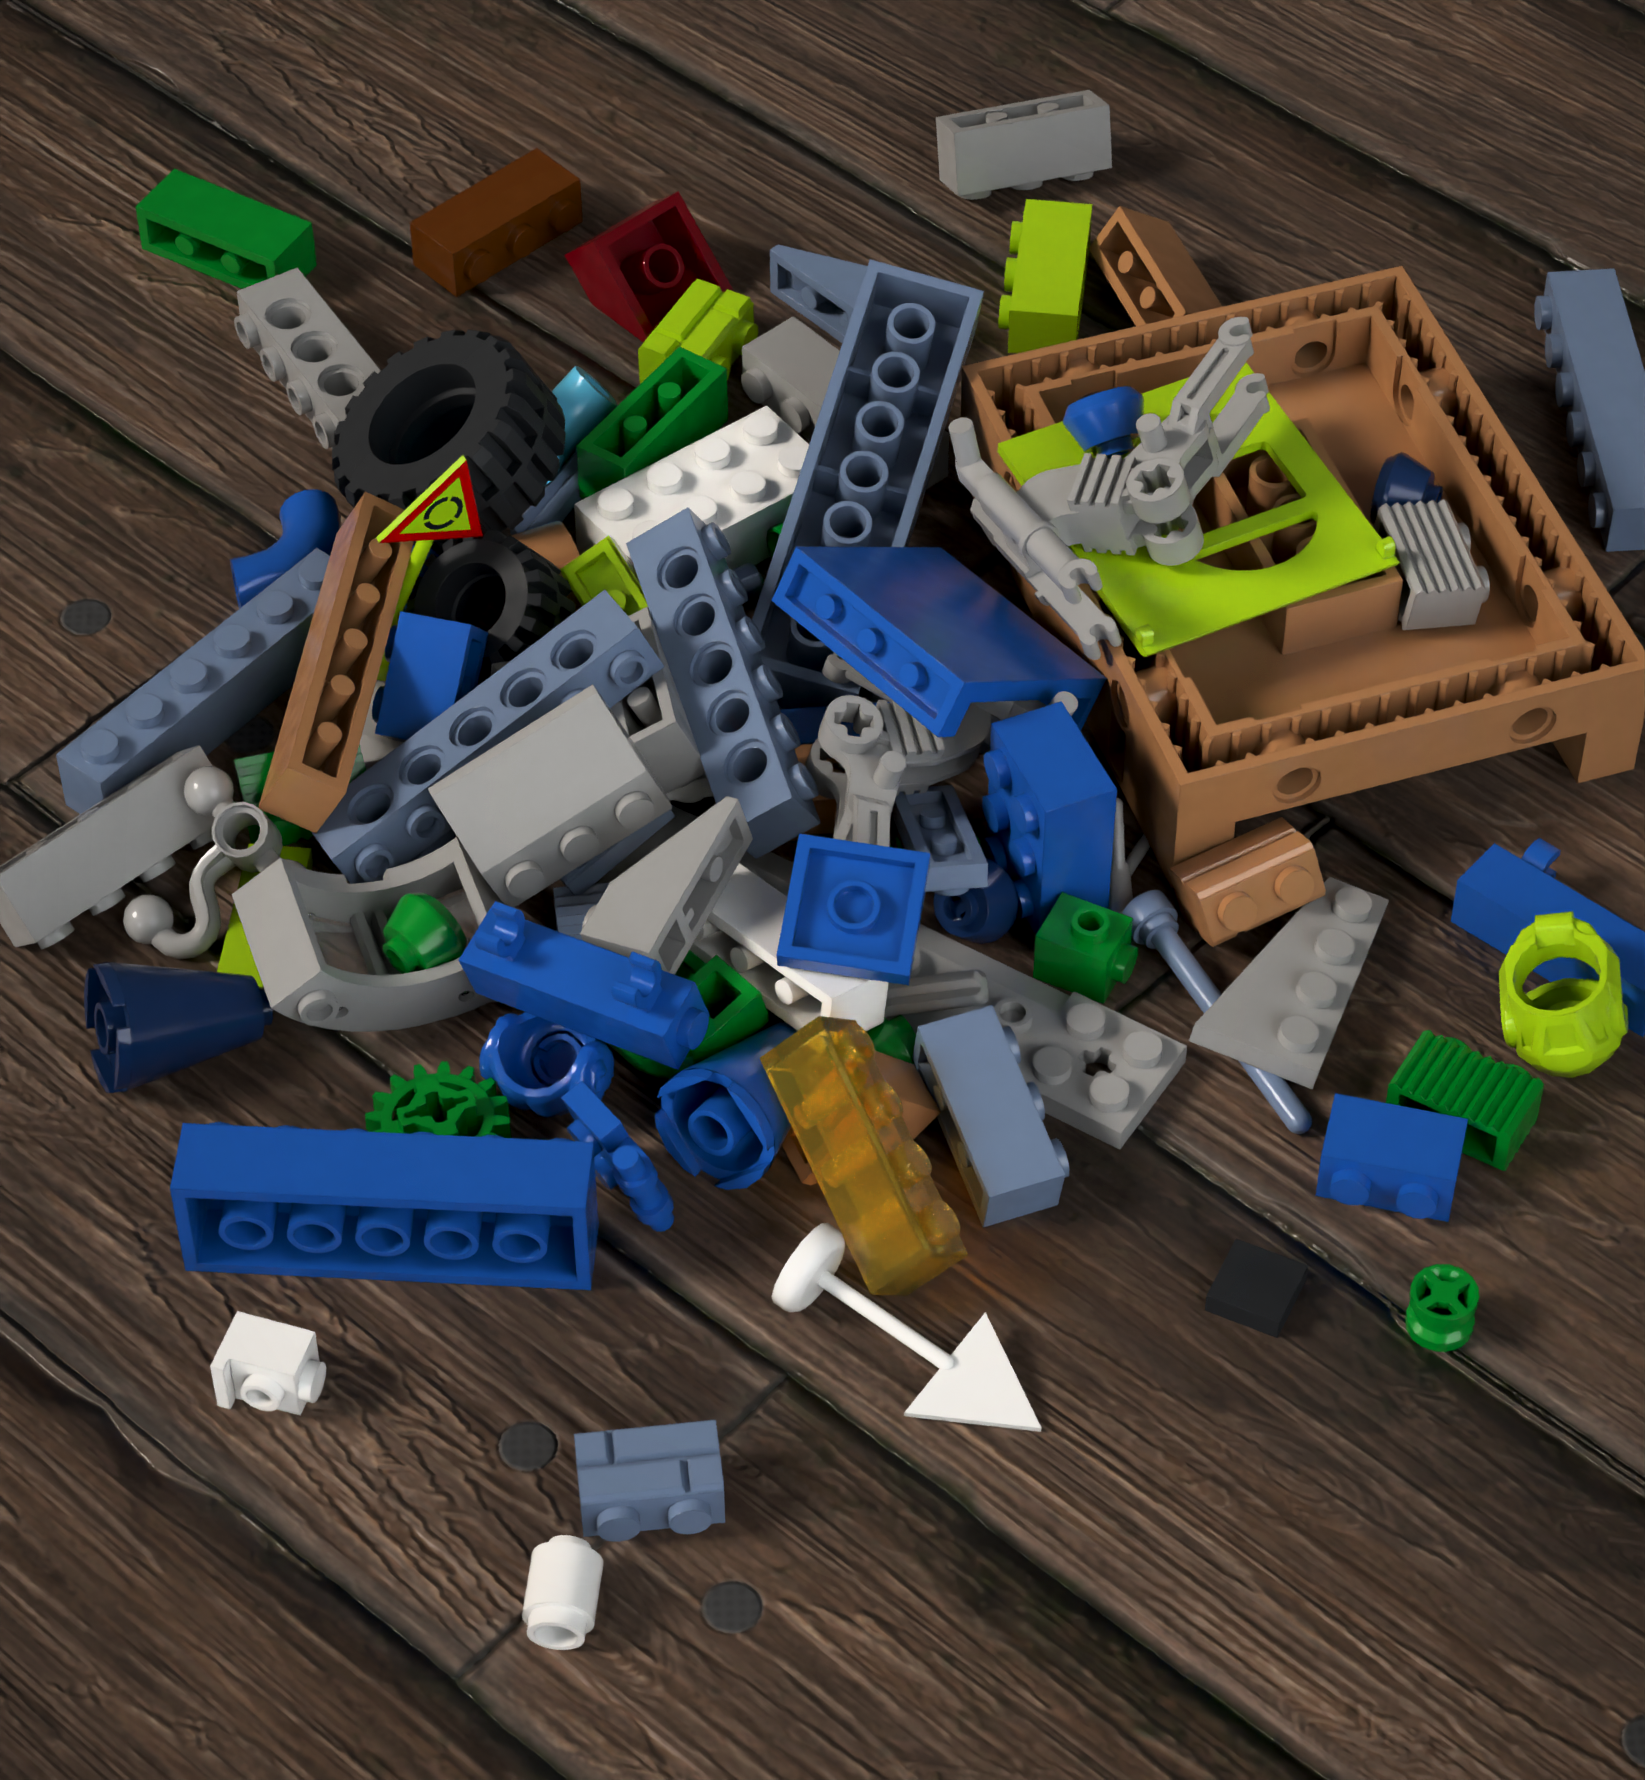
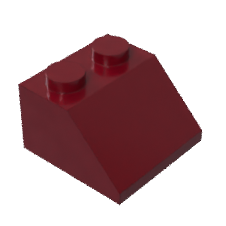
M679 191L647 205L564 255L591 304L642 342L648 338L697 278L720 286L722 292H725L727 289L733 290Z

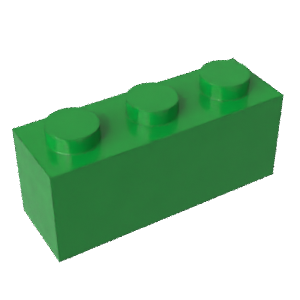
M173 169L135 206L143 250L241 289L297 267L306 277L317 266L312 222L177 169Z
M679 346L576 445L579 497L585 499L716 432L728 421L727 368Z

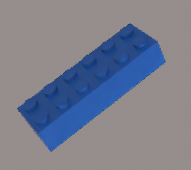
M224 1122L182 1124L170 1193L185 1271L591 1290L599 1228L593 1142L572 1141L565 1138L550 1140L504 1138L498 1135L473 1137L436 1135L430 1132H416L413 1134L369 1132L356 1128L347 1130L302 1129L290 1125L278 1127L237 1126Z

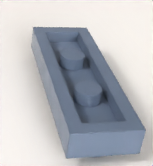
M953 785L928 787L927 792L919 794L918 791H914L910 795H904L903 792H899V795L895 798L891 815L905 849L931 853L925 892H934L943 896H957L966 893L970 888L988 887V862Z

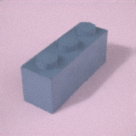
M993 1005L918 1026L912 1059L941 1112L937 1119L982 1227L1058 1205L1064 1178L1069 1176L1067 1155L1060 1140L1057 1138L1050 1140L1042 1122L1045 1118L1043 1100L1034 1082L1026 1083L1018 1066L1021 1061L1020 1049L1010 1026H1001Z

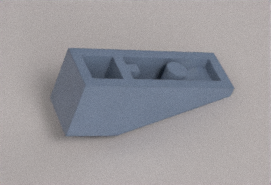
M776 245L770 249V292L843 343L867 266L783 245Z

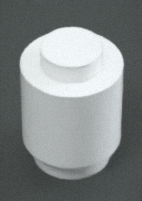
M570 1535L555 1536L549 1542L538 1545L532 1551L522 1618L528 1625V1638L542 1647L555 1650L575 1649L584 1643L585 1634L594 1627L603 1559L584 1539Z

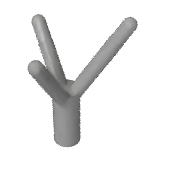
M1116 798L1109 909L1122 914L1124 908L1133 900L1131 876L1149 850L1150 845L1143 834L1125 860L1123 802L1119 798Z

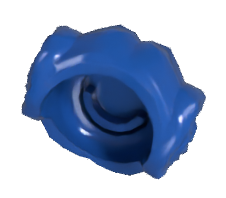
M527 1012L521 1015L509 1013L499 1017L496 1020L495 1026L491 1029L488 1039L480 1052L479 1069L484 1079L492 1078L496 1081L497 1087L503 1096H506L508 1104L522 1110H533L537 1115L548 1118L569 1113L561 1097L581 1081L602 1100L605 1091L611 1084V1078L614 1076V1058L612 1051L601 1040Z

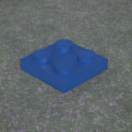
M799 834L776 955L777 966L909 986L931 853Z

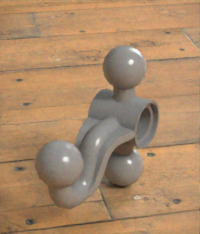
M203 766L192 771L185 781L184 797L189 808L198 814L205 816L213 815L215 818L212 825V839L215 845L200 859L193 869L189 881L190 899L196 917L193 929L186 934H179L172 929L173 911L168 902L159 896L141 895L131 900L124 911L123 923L129 937L138 943L152 944L165 956L172 958H195L207 951L216 941L221 928L220 908L214 889L216 881L236 866L243 871L261 873L280 858L283 847L282 835L277 826L263 811L254 804L246 802L235 803L233 801V782L230 776L222 769L213 766ZM252 825L260 826L258 840L253 846L242 850L235 849L236 837L242 829ZM284 859L290 862L291 864L306 869V867H304L301 863L297 861Z

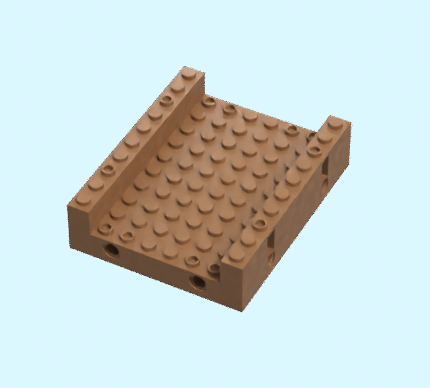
M1403 266L962 366L960 418L972 420L981 459L994 473L1000 474L1017 492L1022 486L998 454V443L1063 421L1067 406L1087 396L1122 386H1131L1142 394L1190 377L1219 338L1218 331L1221 325L1234 317H1247L1253 333L1250 339L1254 349V354L1246 361L1254 373L1264 374L1270 394L1372 527L1374 525L1370 520L1371 504L1381 468L1388 457L1400 452L1407 453L1434 472V484L1443 487L1442 500L1445 499L1449 503L1457 523L1464 522L1469 529L1471 538L1470 553L1475 565L1484 566L1488 572L1490 581L1489 597L1485 603L1481 604L1475 625L1402 630V621H1398L1403 579L1394 566L1148 657H1143L1138 652L1097 592L1092 590L1089 584L1083 583L1078 585V587L1106 616L1111 617L1116 622L1122 639V643L1118 647H1113L1106 639L1099 640L1098 645L1101 657L1098 660H1092L1085 655L1079 637L1050 606L1043 605L1036 598L1034 593L1037 591L1003 556L1036 623L1055 638H1058L1060 642L1107 678L1086 721L1171 888H1173L1169 875V868L1234 839L1235 822L1549 742H1553L1577 784L1634 769L1645 717V650ZM1258 450L1231 460L1220 477H1211L1196 495L1192 506L1197 513L1204 534L1296 501L1302 497L1265 450ZM1309 519L1200 558L1198 561L1229 570H1257L1275 566L1289 560L1302 551L1312 539L1317 522Z

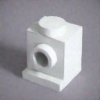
M239 1311L236 1312L210 1365L217 1406L231 1409L235 1399H240L259 1410L275 1411L277 1409L301 1416L306 1403H315L319 1398L326 1377V1364L319 1360L314 1331Z

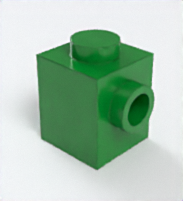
M1062 892L1035 936L1033 978L1072 993L1076 992L1104 1004L1116 982L1125 984L1136 964L1138 948L1131 945L1133 918Z

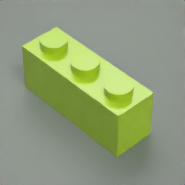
M1026 199L1023 222L1012 221L1009 253L1018 256L1017 258L1007 257L1004 291L1012 292V295H1001L998 329L1009 330L1008 353L1017 354L1078 340L1090 252L1088 248L1091 241L1093 204Z

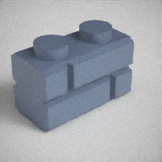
M716 1420L574 1434L583 1537L599 1535L604 1540L620 1542L635 1537L640 1531L671 1528L679 1534H696L706 1530L711 1524L725 1523L724 1481Z

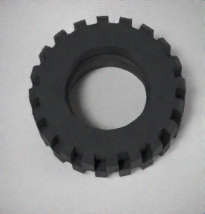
M469 329L466 333L460 330L442 332L441 337L438 339L425 337L414 342L413 349L406 353L397 352L387 359L389 364L378 374L374 371L363 382L365 388L359 396L353 395L345 407L347 417L345 421L338 422L334 434V441L337 446L332 447V470L334 471V480L338 490L353 508L363 494L368 492L405 510L452 464L464 455L469 468L482 534L485 535L487 529L502 532L508 527L513 530L524 520L522 514L531 505L536 507L545 496L544 486L547 481H554L560 468V460L557 456L564 454L566 436L564 431L565 417L562 407L557 403L555 395L510 342L500 336ZM454 538L460 543L463 542V538ZM450 539L434 540L431 548L441 555L444 552L442 544Z

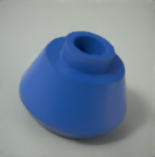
M1131 386L1105 390L1082 398L1067 406L1063 424L1085 453L1097 451V454H1106L1108 459H1111L1112 455H1124L1135 449L1132 440L1139 437L1136 422L1144 414V397Z

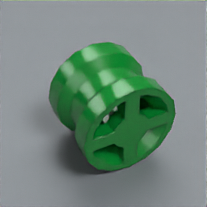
M1435 1264L1423 1268L1414 1276L1410 1286V1303L1405 1316L1406 1330L1417 1344L1435 1352H1449L1461 1348L1470 1340L1474 1330V1315L1480 1298L1479 1287L1474 1278L1462 1268L1450 1264Z

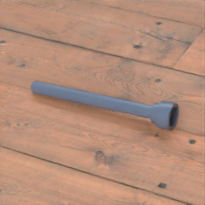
M1150 890L1138 895L1128 903L1122 912L1123 915L1133 918L1132 938L1138 944H1145L1150 949L1158 950L1202 1012L1205 1013L1222 994L1177 934L1179 930V925L1176 922L1178 918L1177 911L1160 890ZM1239 1061L1288 1130L1294 1134L1307 1132L1312 1124L1311 1115L1285 1079Z

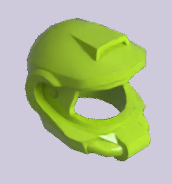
M1573 911L1535 915V922L1520 931L1499 970L1500 1009L1504 1040L1510 1048L1516 1049L1517 1055L1538 1071L1553 1077L1573 1078L1590 1073L1607 1061L1620 1046L1622 1037L1628 1032V1009L1623 1003L1620 961L1612 947L1598 935L1594 927L1587 922L1575 918ZM1559 957L1581 960L1594 968L1600 977L1599 981L1594 979L1564 978L1543 984L1527 993L1523 992V985L1527 976L1538 965Z

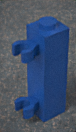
M1541 838L1535 840L1522 858L1494 843L1457 880L1451 922L1507 955L1520 931L1535 922V915L1573 911L1574 917L1591 924L1598 935L1612 947L1618 956L1623 1003L1628 1009L1629 1029L1643 1037L1645 1035V932L1556 880L1557 871L1551 869L1550 865L1560 856L1561 850ZM1555 958L1543 962L1533 970L1550 982L1564 978L1594 979L1599 981L1600 978L1594 968L1575 958Z
M497 901L490 907L458 960L477 994L679 1070L690 1049L694 1050L701 1044L708 1029L710 1014L695 982L663 971L659 961L639 953L631 952L628 958L525 920L521 910Z

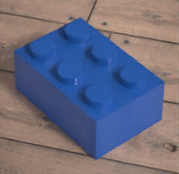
M1061 701L991 723L990 751L984 754V766L989 779L988 795L982 798V808L987 821V837L981 839L980 847L985 858L999 864L1012 879L1018 898L1016 917L1018 919L1026 918L1036 935L1062 892L1109 909L1117 788Z

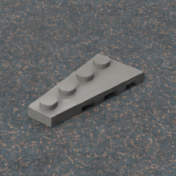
M1329 877L1324 882L1325 896L1307 903L1299 909L1194 1024L1189 1041L1313 1089L1382 921L1389 899Z

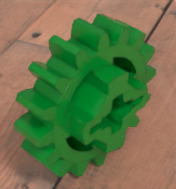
M441 1061L435 1074H427L421 1064L414 1065V1079L409 1081L394 1074L390 1077L391 1094L375 1092L372 1096L374 1111L367 1112L365 1115L366 1130L369 1132L409 1134L430 1132L436 1135L473 1137L498 1135L504 1138H512L508 1100L506 1096H497L496 1081L488 1078L476 1084L475 1068L472 1066H467L459 1075L451 1074L448 1061Z

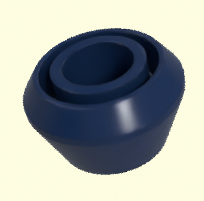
M1404 452L1388 457L1381 468L1373 494L1370 511L1372 524H1375L1379 507L1385 503L1391 507L1397 502L1402 506L1409 501L1413 505L1419 501H1422L1424 504L1431 500H1434L1436 503L1442 500L1443 487L1434 484V472Z
M987 858L988 887L970 888L966 893L957 896H943L936 893L934 895V911L941 926L950 934L977 944L990 943L1003 937L1014 924L1018 910L1017 892L1012 879L999 864Z

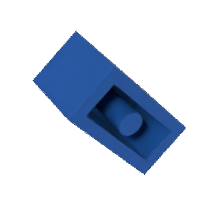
M400 611L398 624L391 627L385 647L386 661L390 662L385 686L378 688L373 701L372 718L377 723L375 734L395 741L405 742L476 688L488 632L471 624Z
M1335 1093L1321 1153L1316 1196L1334 1199L1346 1205H1364L1399 1212L1412 1218H1430L1449 1222L1468 1119Z

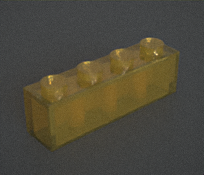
M818 1016L760 1057V1060L870 1294L907 1296L968 1256L959 1236L960 1223L954 1211L948 1204L942 1201L930 1176L932 1171L930 1160L925 1151L914 1142L902 1118V1102L895 1090L885 1082L873 1057L875 1055V1047L868 1033L857 1024L856 1020Z

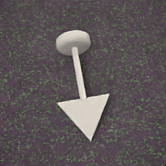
M821 1223L814 1228L792 1253L774 1285L772 1293L773 1303L785 1311L799 1312L811 1305L822 1291L826 1290L939 1368L937 1373L904 1412V1416L1041 1432L1042 1428L986 1312L950 1355L834 1275L844 1255L845 1240L842 1233L829 1223Z

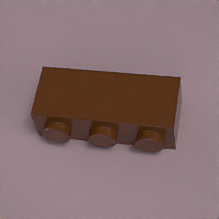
M535 148L411 221L410 233L414 266L455 297L460 296L583 222L580 178L541 150Z

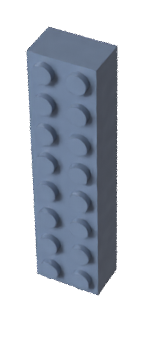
M869 260L752 618L765 642V649L759 652L763 664H766L774 673L783 692V697L777 700L780 708L828 706L834 699L841 696L854 695L862 697L864 688L852 681L848 683H835L828 680L822 674L827 657L833 655L834 652L771 600L796 546L909 547L962 377V366L966 364L976 332L984 294L982 290L879 261Z

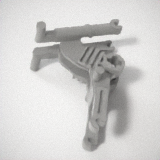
M1234 317L1221 325L1218 331L1219 338L1175 396L1170 415L1162 423L1160 417L1154 413L1144 414L1137 420L1136 428L1141 443L1124 459H1122L1121 455H1112L1111 459H1108L1106 454H1097L1096 458H1093L1092 453H1084L1081 464L1043 471L1030 478L1016 492L1000 474L994 473L981 459L972 420L969 418H958L949 424V433L956 458L955 467L959 481L975 497L970 509L974 519L981 525L992 545L997 547L1001 554L1037 591L1034 593L1036 598L1043 605L1050 606L1079 637L1085 655L1092 660H1098L1101 657L1098 645L1099 640L1106 639L1113 647H1118L1121 645L1122 639L1116 622L1111 617L1106 616L1078 587V585L1083 583L1089 584L1094 591H1098L1103 587L1096 565L1091 560L1079 559L1068 546L1082 543L1085 552H1092V549H1096L1097 553H1106L1107 550H1111L1112 554H1121L1122 551H1125L1126 555H1135L1138 547L1146 546L1149 556L1153 561L1167 566L1188 562L1200 552L1204 543V535L1197 513L1192 506L1193 500L1211 477H1220L1260 418L1270 410L1266 395L1269 389L1265 376L1261 373H1254L1238 381L1235 393L1213 423L1209 414L1248 358L1254 354L1250 339L1253 333L1247 317Z
M834 652L833 655L827 657L822 669V674L828 680L835 683H848L852 681L885 700H878L875 706L867 699L854 695H845L834 699L826 709L819 727L818 738L811 747L805 767L812 775L819 795L836 800L837 810L833 839L889 847L890 816L895 798L899 795V792H903L904 795L913 794L914 791H918L919 794L926 793L930 785L968 770L975 763L979 753L984 755L990 751L991 723L1061 701L1072 716L1078 707V701L1072 693L1062 691L1057 693L1048 705L1039 700L971 702L955 737H937ZM841 722L853 723V730L860 734V736L848 735L847 727L841 724ZM832 758L838 761L839 767L845 770V773L833 772L832 764L826 761V759Z

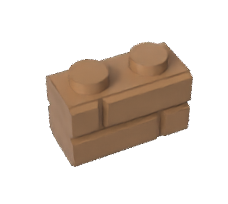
M1283 817L1169 868V875L1184 921L1195 932H1199L1200 936L1211 947L1236 937L1238 932H1247L1323 897L1326 892L1315 849L1311 841L1299 831L1296 832L1295 828Z

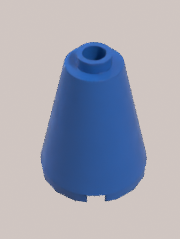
M779 1022L676 1073L660 1088L657 1098L661 1097V1109L655 1114V1123L665 1148L679 1165L694 1177L703 1171L710 1176L720 1179L714 1185L715 1187L725 1190L749 1187L759 1180L771 1167L821 1069V1050L818 1045L788 1023Z

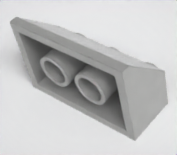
M593 684L428 788L435 803L483 878L504 904L514 908L673 808L647 760Z

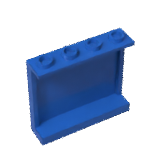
M796 546L771 600L937 737H955L971 702L1039 700L1048 705L1054 696L1062 691L1072 693L1078 701V707L1071 717L1081 731L1107 679L941 547Z

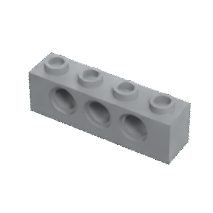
M298 267L238 290L237 299L240 315L234 318V324L240 341L245 348L253 347L260 356L263 368L269 379L273 382L279 380L284 386L295 412L298 415L306 414L313 423L315 434L321 445L325 449L337 446L334 441V434L338 422L345 421L347 417L345 407L353 395L359 396L365 388L363 382L374 371L378 374L381 370Z

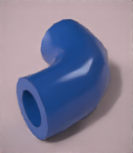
M318 489L304 490L293 494L285 500L280 508L279 518L282 525V535L279 540L266 550L230 559L239 609L314 549L318 548L331 555L336 534L341 528V517L334 497Z

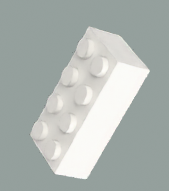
M765 406L575 503L576 542L579 555L609 535L615 539L635 570L626 543L689 507L706 525L714 522L725 535L731 548V554L725 557L729 569L737 568L746 563L756 565L770 557L766 541L767 530L785 520L809 444L768 406Z

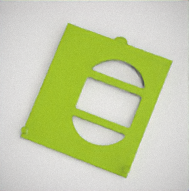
M1247 362L1209 413L1212 423L1235 393L1238 381L1247 375L1254 374ZM1189 377L1142 393L1144 397V414L1154 413L1160 417L1162 423L1170 415L1173 399ZM1270 392L1266 394L1270 410L1263 414L1232 460L1258 450H1265L1302 497L1301 499L1204 533V543L1200 552L1193 559L1180 565L1167 566L1153 561L1149 556L1146 546L1138 547L1135 555H1126L1125 551H1122L1121 554H1112L1111 550H1107L1106 553H1097L1096 549H1092V552H1085L1082 543L1068 546L1079 559L1083 558L1094 562L1103 585L1100 590L1096 591L1143 657H1148L1397 566L1400 563L1395 557L1396 544L1393 538L1388 536L1382 539ZM1063 421L998 443L997 450L1021 486L1030 478L1043 471L1081 464L1085 453L1066 429ZM1140 437L1132 440L1134 448L1141 443ZM1097 451L1090 452L1093 458H1096ZM1129 453L1121 455L1122 459H1124ZM1309 519L1317 522L1312 539L1302 551L1289 560L1275 566L1257 570H1229L1198 561L1200 558Z

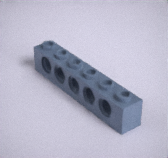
M687 507L627 542L626 545L700 753V759L715 802L717 804L726 796L739 800L753 837L746 851L757 859L821 823L812 800L819 795L812 775L804 764L798 761L794 749L801 745L798 733L789 718L784 713H781L777 700L783 697L781 686L774 673L766 664H763L759 652L765 649V642L756 624L750 617L746 616L742 604L748 601V595L739 577L732 569H729L725 557L731 554L729 543L721 529L714 522L706 525Z
M603 590L349 783L344 797L318 832H312V834L350 884L383 880L386 869L408 863L452 829L428 790L429 787L592 684L609 708H611L665 666L635 623L608 592Z

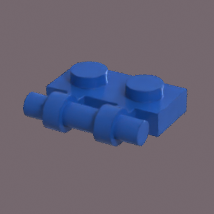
M583 1081L579 1082L561 1097L574 1119V1122L566 1127L569 1134L575 1141L593 1142L595 1174L604 1186L611 1191L618 1185L621 1191L630 1197V1206L640 1222L649 1225L654 1231H666L674 1222V1214L672 1213L674 1203L667 1188L658 1179V1173L647 1154L628 1135L620 1120Z

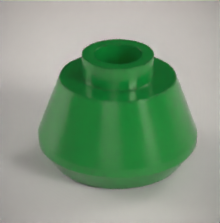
M407 893L403 895L383 930L386 941L382 946L384 955L390 964L401 974L421 971L453 961L461 957L467 946L465 934L455 917L442 903L426 893Z

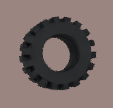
M488 529L483 537L463 538L462 543L455 539H450L442 544L444 552L439 557L431 554L424 562L428 567L423 577L418 576L413 587L417 590L416 596L413 599H408L406 612L471 624L477 627L479 616L486 604L499 593L506 591L502 614L495 625L487 631L488 637L478 685L491 676L493 663L513 660L576 612L575 603L567 598L572 589L568 580L559 575L561 573L560 569L510 535L507 537L499 531Z

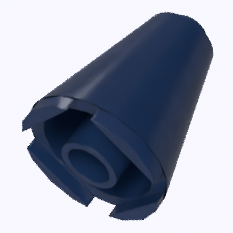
M116 962L93 964L94 968H88L84 987L86 1029L95 1028L100 1049H93L90 1052L99 1082L106 1093H124L260 1040L263 1036L264 1026L272 1024L273 1009L270 1007L264 987H259L252 975Z

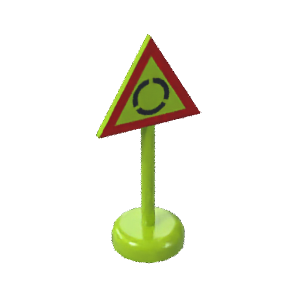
M464 455L452 464L376 537L379 543L417 541L409 558L391 627L398 624L400 611L403 612L434 540L483 537L469 468ZM385 651L377 680L386 681L390 663L386 661Z

